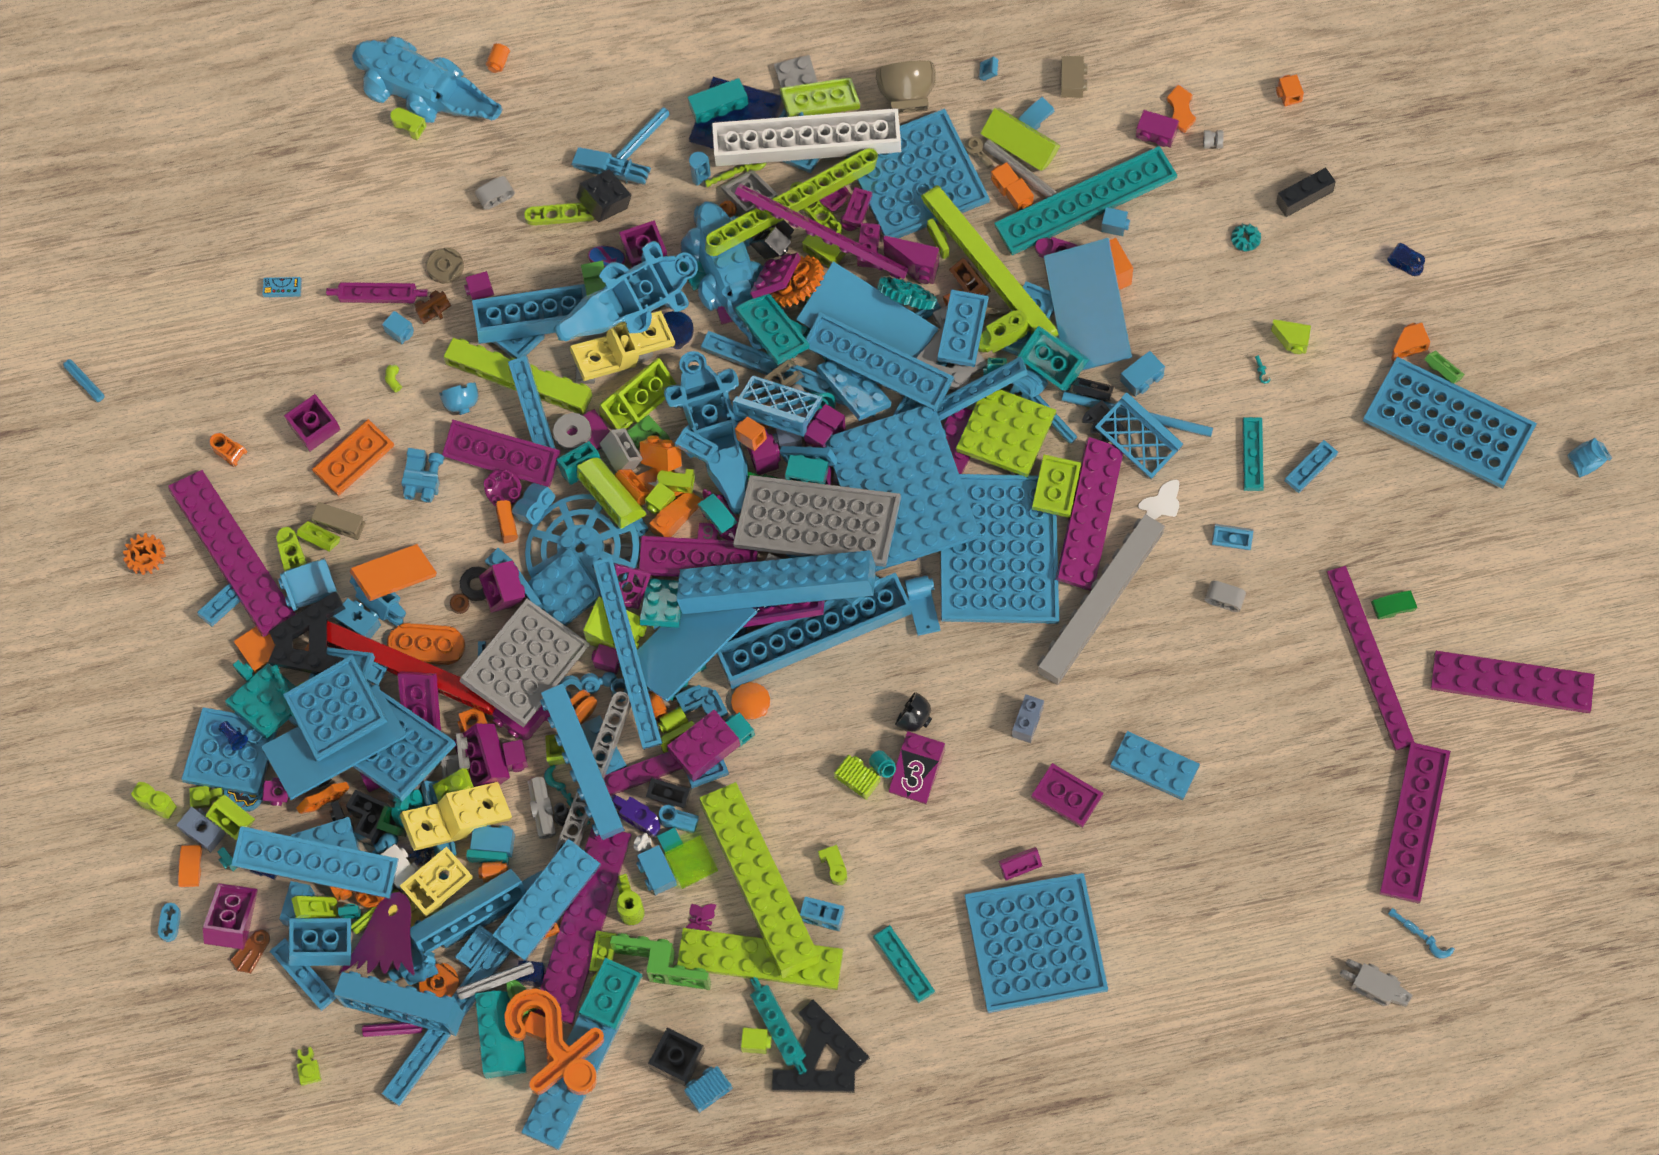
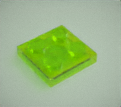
M701 835L664 853L682 889L718 872Z

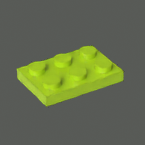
M1044 454L1032 510L1070 518L1081 462Z

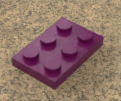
M798 252L791 255L789 253L776 260H768L764 264L750 292L752 297L757 298L786 288L801 259Z
M419 672L398 673L400 704L441 731L437 674Z
M1052 763L1034 790L1031 798L1083 828L1104 793Z

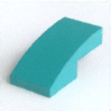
M711 494L697 504L705 517L711 520L720 534L737 524L732 514L714 494Z

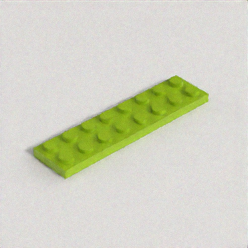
M683 928L677 965L684 966L687 970L702 968L712 974L750 979L756 977L759 980L838 990L843 949L814 945L819 954V963L782 979L763 938Z

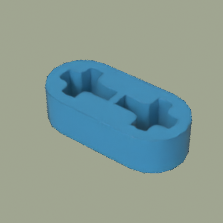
M174 903L165 904L160 914L158 935L165 942H172L178 935L181 910ZM171 908H173L176 913L172 914L171 920H169L170 917L167 912H170ZM168 925H170L169 928L173 932L169 933L166 937V935L163 932L167 931Z

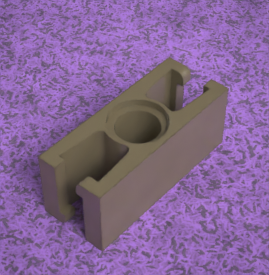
M788 359L763 379L774 382L779 377L780 384L790 387L804 376L800 370L794 371V374L788 378L784 375L791 367L796 366L794 361ZM754 384L752 387L753 389L762 388L763 386L760 384ZM775 389L769 391L771 395L780 393L779 390Z
M321 502L317 503L311 520L314 521L313 524L359 540L366 524L365 521H362L363 516Z

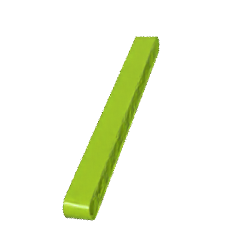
M872 148L864 149L772 200L798 212L872 172L876 167L878 154ZM755 208L709 233L706 237L705 251L710 256H717L784 219L775 218L771 215L772 212L766 209L762 211Z
M936 185L922 194L921 198L926 207L1012 311L1019 310L1026 315L1029 326L1028 331L1031 335L1040 326L1057 337L1059 334L1056 327L945 192Z

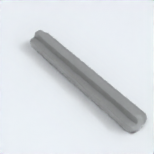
M528 961L459 987L456 990L457 995L462 1000L475 995V993H481L534 972L533 964Z

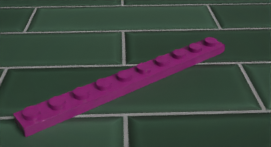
M739 184L734 193L738 195V199L754 203V206L759 210L764 211L766 209L772 212L771 215L775 218H783L789 221L788 223L791 226L801 227L805 229L807 234L811 236L817 235L822 238L823 242L839 246V249L845 253L851 252L855 254L856 258L860 261L866 262L867 260L873 263V267L890 272L889 274L894 278L904 279L909 268L742 184Z
M1343 566L1327 571L1328 579L1395 751L1410 747L1411 742H1414L1413 736L1347 567Z

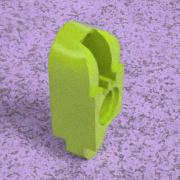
M1014 310L986 326L987 330L981 334L978 351L987 353L992 351L994 353L1023 338L1029 330L1026 315L1019 310Z
M289 527L281 528L277 533L276 539L284 571L307 564L295 530ZM296 551L294 555L288 556L289 552Z

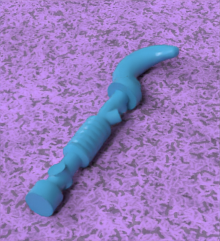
M1394 908L1388 913V915L1395 917L1403 923V926L1412 933H1416L1427 941L1426 944L1429 945V949L1435 957L1444 959L1451 956L1454 952L1453 947L1448 950L1437 948L1436 940L1432 935L1429 937L1424 934L1423 929L1419 930V927L1399 915Z

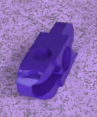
M612 794L611 799L615 808L619 810V818L643 833H647L648 836L655 838L661 827L657 815L650 811L649 807L631 796L626 801Z

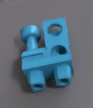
M408 448L406 467L401 482L404 499L414 500L415 493H422L421 501L432 502L434 495H438L439 492L438 467L443 464V455L430 453L428 461L431 465L429 471H425L427 463L425 450Z

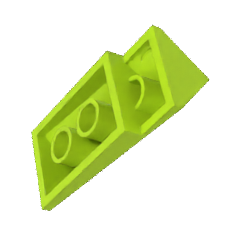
M657 358L599 404L600 417L614 430L627 429L634 422H640L665 400V388L677 385L661 359Z

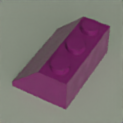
M475 724L465 731L463 735L467 738L468 749H465L466 757H469L470 768L467 770L473 787L495 782L501 785L508 780L510 775L495 724ZM456 738V739H454V741H455V743H456V746H455L456 753L458 754L457 738Z

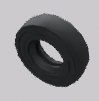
M479 566L471 567L462 574L460 589L469 600L482 601L486 599L483 588L480 590L470 588L471 580L479 577L487 570L486 568Z

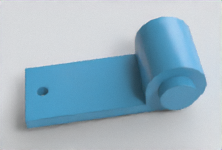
M928 575L904 580L917 635L941 631L931 590H935L933 579H929Z

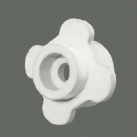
M647 833L636 837L634 849L640 851V854L651 848V838L648 837Z

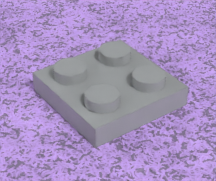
M810 55L774 64L780 88L818 82Z

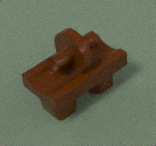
M435 290L430 294V300L427 302L418 301L415 303V311L423 324L436 316L439 320L443 319L442 312L451 307L443 291L438 292Z

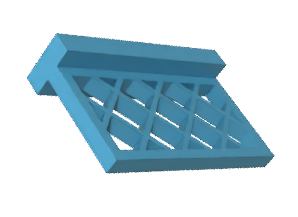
M752 375L740 396H736L733 400V414L743 418L748 416L756 422L804 437L807 432V425L822 403V397ZM754 383L762 385L763 387L753 389L752 386ZM775 389L779 390L780 393L771 395L769 391ZM766 392L767 397L758 399L757 394ZM795 395L797 398L788 400L786 396ZM753 396L755 400L750 401L745 398ZM783 398L785 402L775 404L774 400ZM811 400L815 403L806 406L804 402ZM770 401L772 406H766L762 403ZM801 403L802 408L793 410L792 405ZM788 407L790 411L785 412L779 409ZM805 412L807 416L804 418L797 414Z
M1127 392L1095 426L1104 437L1115 445L1150 479L1183 446V443ZM1120 406L1127 410V418H1116V410ZM1138 420L1141 423V431H1130V421ZM1106 421H1114V432H1106L1101 426ZM1116 421H1127L1128 431H1117ZM1144 433H1152L1155 436L1156 444H1144ZM1117 434H1128V445H1120L1117 442ZM1130 434H1142V444H1131ZM1158 446H1166L1172 452L1167 457H1159ZM1131 447H1142L1143 458H1134L1131 455ZM1145 447H1156V457H1145ZM1145 460H1156L1157 468L1152 473L1145 468Z

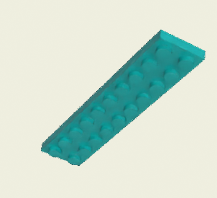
M1158 146L995 222V228L1013 256L1036 245L1039 239L1051 238L1105 213L1106 207L1115 208L1177 179V173L1161 147Z

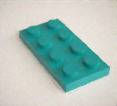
M770 293L752 298L736 307L735 312L777 365L809 349L810 344Z

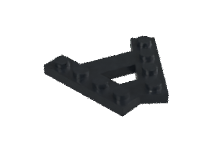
M336 591L269 631L275 644L268 661L271 666L277 665L281 668L320 674L344 660L343 657L327 655V620L346 609ZM309 631V651L294 649L293 639Z
M813 999L798 1013L812 1028L803 1047L806 1056L802 1062L807 1071L799 1075L796 1067L793 1070H773L772 1092L855 1093V1072L870 1057ZM828 1044L840 1057L834 1071L815 1070Z

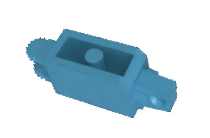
M351 576L350 583L355 587L354 589L357 592L356 598L375 612L382 621L387 619L395 626L403 624L406 612L399 605L401 597L393 592L369 601L353 576Z

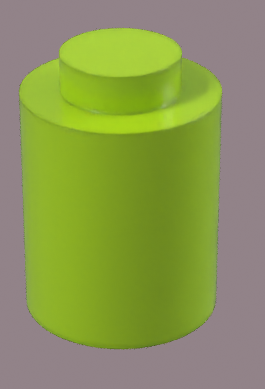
M679 706L659 717L660 722L657 724L662 733H670L682 724L688 723V719Z

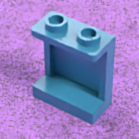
M325 557L281 572V578H278L281 589H285L288 595L285 596L288 608L292 607L293 611L318 602L335 591L337 592Z

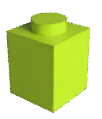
M659 482L645 498L646 508L652 514H658L676 499L675 493Z
M743 1028L742 1052L767 1054V1048H771L772 1036H768V1030Z

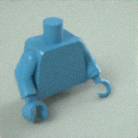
M417 920L414 925L418 924L421 921ZM412 942L411 955L415 976L408 972L402 962L399 970L393 968L388 971L393 982L404 977L408 985L424 982L427 978L439 973L435 964V954L426 950L421 956Z

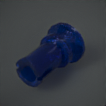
M228 721L220 724L218 730L228 739V743L233 751H238L246 745L248 741L246 735L236 731Z

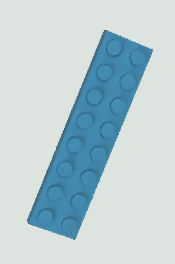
M821 312L806 338L810 344L808 350L936 412L954 380V376Z
M240 826L231 866L390 899L399 859Z
M631 1001L617 1030L579 1015L566 1041L567 1045H572L590 1029L599 1028L604 1034L603 1044L584 1059L593 1064L596 1073L631 1005ZM564 1077L561 1078L545 1093L539 1095L522 1130V1134L556 1150H560L586 1095H576L570 1092L565 1085Z

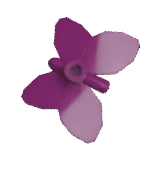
M691 904L689 913L693 918H690L689 921L692 923L687 925L686 928L711 931L707 925L711 926L712 921L708 920L715 917L714 910L717 905L707 904L704 907H700L697 904Z

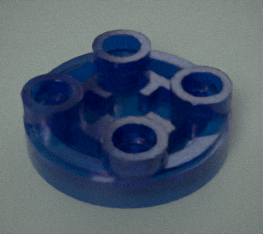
M670 311L663 316L675 340V345L671 348L681 349L693 337V322L683 312Z

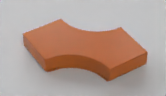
M1177 85L1167 96V102L1173 108L1174 114L1172 118L1179 120L1178 129L1185 133L1196 121V117L1189 108L1193 94Z
M347 782L331 784L322 792L306 797L296 809L300 814L315 812L323 805L339 800L350 787Z

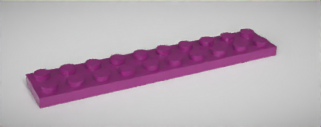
M200 470L168 485V490L236 593V596H238L239 601L262 637L269 635V631L275 626L296 615L291 607L288 608L284 595L204 471Z
M593 827L591 828L584 851L597 860L601 866L566 909L540 990L547 991L556 998L562 1010L563 1023L573 1025L589 974L596 931H602L632 837L630 833L621 832L602 840L600 835L596 836ZM537 1009L534 1011V1013L545 1017V1013L542 1010Z

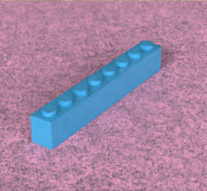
M562 683L541 692L543 699L540 702L544 711L548 710L550 713V717L547 719L551 728H556L558 734L555 735L558 745H563L565 752L562 755L566 764L570 763L573 770L569 772L573 781H578L580 788L577 791L581 800H586L588 806L584 808L588 817H593L595 824L592 827L596 836L600 835L602 840L625 831L564 684Z

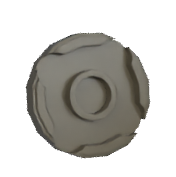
M451 248L435 250L429 255L426 262L429 276L435 282L441 284L456 281L464 270V262L460 253Z

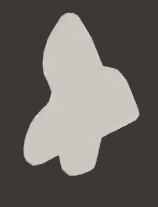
M1172 480L1165 483L1160 488L1159 494L1156 497H1149L1138 504L1139 509L1147 510L1146 515L1154 520L1161 515L1175 517L1179 509V501L1176 499L1179 491V481Z

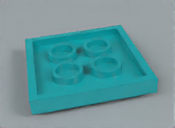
M270 664L265 665L225 700L226 705L266 739L292 716L290 707L279 687L278 679L271 671L272 666ZM282 675L290 690L296 687Z

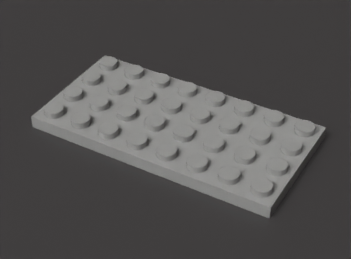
M750 475L733 545L735 548L804 557L871 550L875 565L886 567L901 494Z

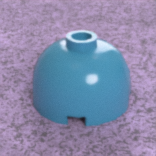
M467 383V387L459 385L439 393L443 406L451 412H459V415L469 413L470 408L476 405L479 397L476 383Z

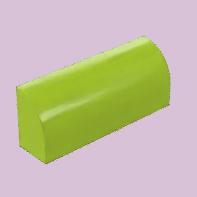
M1001 108L993 109L980 133L1040 171L1047 168L1061 146Z
M600 458L589 459L577 466V478L620 529L646 516L644 509Z

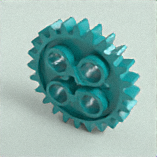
M885 276L879 279L877 290H880V293H884V296L890 297L893 301L909 305L912 308L934 309L937 297L930 293V291L924 290L922 286L908 281L905 282L903 279L887 278Z

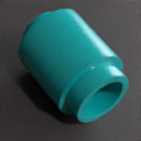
M878 750L870 756L869 765L881 777L889 778L894 775L896 771L895 762L884 751Z

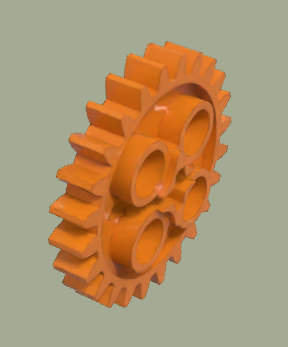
M809 255L805 258L801 256L786 288L770 293L779 306L785 307L788 305L791 307L793 303L798 305L799 300L804 302L806 296L811 297L810 293L816 292L815 287L821 286L819 281L824 280L822 276L825 273L818 259H815L814 256L810 258Z

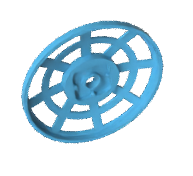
M592 494L573 495L561 499L544 510V514L539 522L533 525L529 532L525 549L529 575L531 578L535 577L569 548H573L576 552L577 545L585 544V550L581 553H576L599 587L593 568L594 561L612 557L613 563L633 568L637 567L640 555V542L634 523H631L622 529L615 527L609 518L600 513L602 506L598 502H596L593 510H568L566 502L578 499L596 500ZM559 506L562 515L550 524L546 532L537 530L536 528L543 518ZM589 515L585 525H575L572 520V516ZM596 519L602 520L610 530L599 534L593 528ZM564 520L568 529L561 536L551 534L554 528ZM629 531L631 532L633 543L630 562L619 558L621 551L619 535ZM533 537L542 539V562L535 567L532 566L530 556ZM612 537L614 538L615 545L613 555L604 552L603 542ZM548 541L557 543V554L550 558H547L546 551ZM625 572L619 582L626 579L628 572ZM628 582L623 584L622 589H624Z

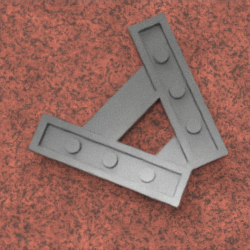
M947 305L933 312V318L941 330L916 359L954 376L949 389L958 390L968 385L972 375L982 371L983 368H987V363L978 351L975 367L956 364L953 368L937 365Z

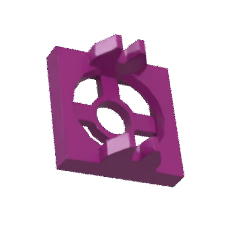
M614 563L617 576L628 572L626 579L619 582L625 606L639 609L651 573ZM634 575H636L639 578V580H637L638 586H635L632 582ZM626 582L632 584V588L628 592L622 591V586ZM634 592V596L626 600L627 595Z

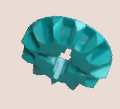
M1242 223L1233 230L1231 241L1241 251H1252L1261 242V232H1259L1257 227L1252 226L1251 223ZM1244 232L1247 233V235H1251L1249 237V242L1246 240L1245 237H1243Z

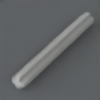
M987 140L984 143L983 148L1001 163L1005 164L1007 162L1015 174L1043 196L1049 198L1057 194L1053 188L993 141Z

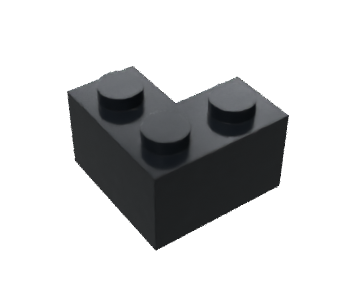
M782 220L758 233L750 245L764 259L782 257L789 250L787 247L791 243V234L794 232V229L785 220Z
M355 789L346 805L349 814L360 819L354 834L358 840L374 847L384 832L376 828L385 805L391 806Z

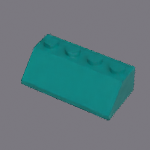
M505 991L475 993L484 1076L488 1079L527 1073L524 1041H514L505 1025V1012L510 1001L508 993Z

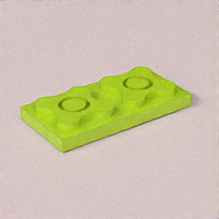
M851 77L780 88V95L787 117L798 116L800 112H803L804 116L860 109V102Z

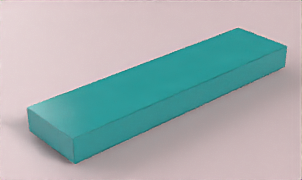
M1243 417L1244 491L1264 490L1263 423L1261 417Z
M890 925L873 936L918 1003L935 993L934 988Z

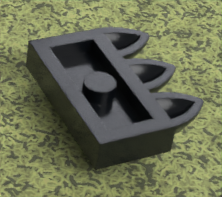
M1101 400L1084 414L1082 423L1094 421L1090 433H1100L1095 426L1110 409ZM1106 421L1101 427L1106 432H1114V421ZM1116 421L1117 431H1126L1120 421ZM1102 434L1100 435V437H1099V440H1100V441H1103V442H1106V443L1110 442V441H1109L1106 437H1104Z

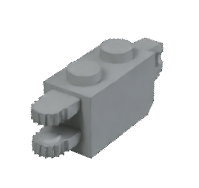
M1347 959L1346 964L1359 972L1357 976L1346 970H1341L1340 972L1342 977L1353 982L1352 990L1382 1006H1388L1391 1002L1404 1007L1408 1005L1412 994L1400 986L1401 982L1397 981V977L1389 973L1384 974L1380 972L1379 968L1373 964L1367 965L1364 963L1361 965L1352 959Z

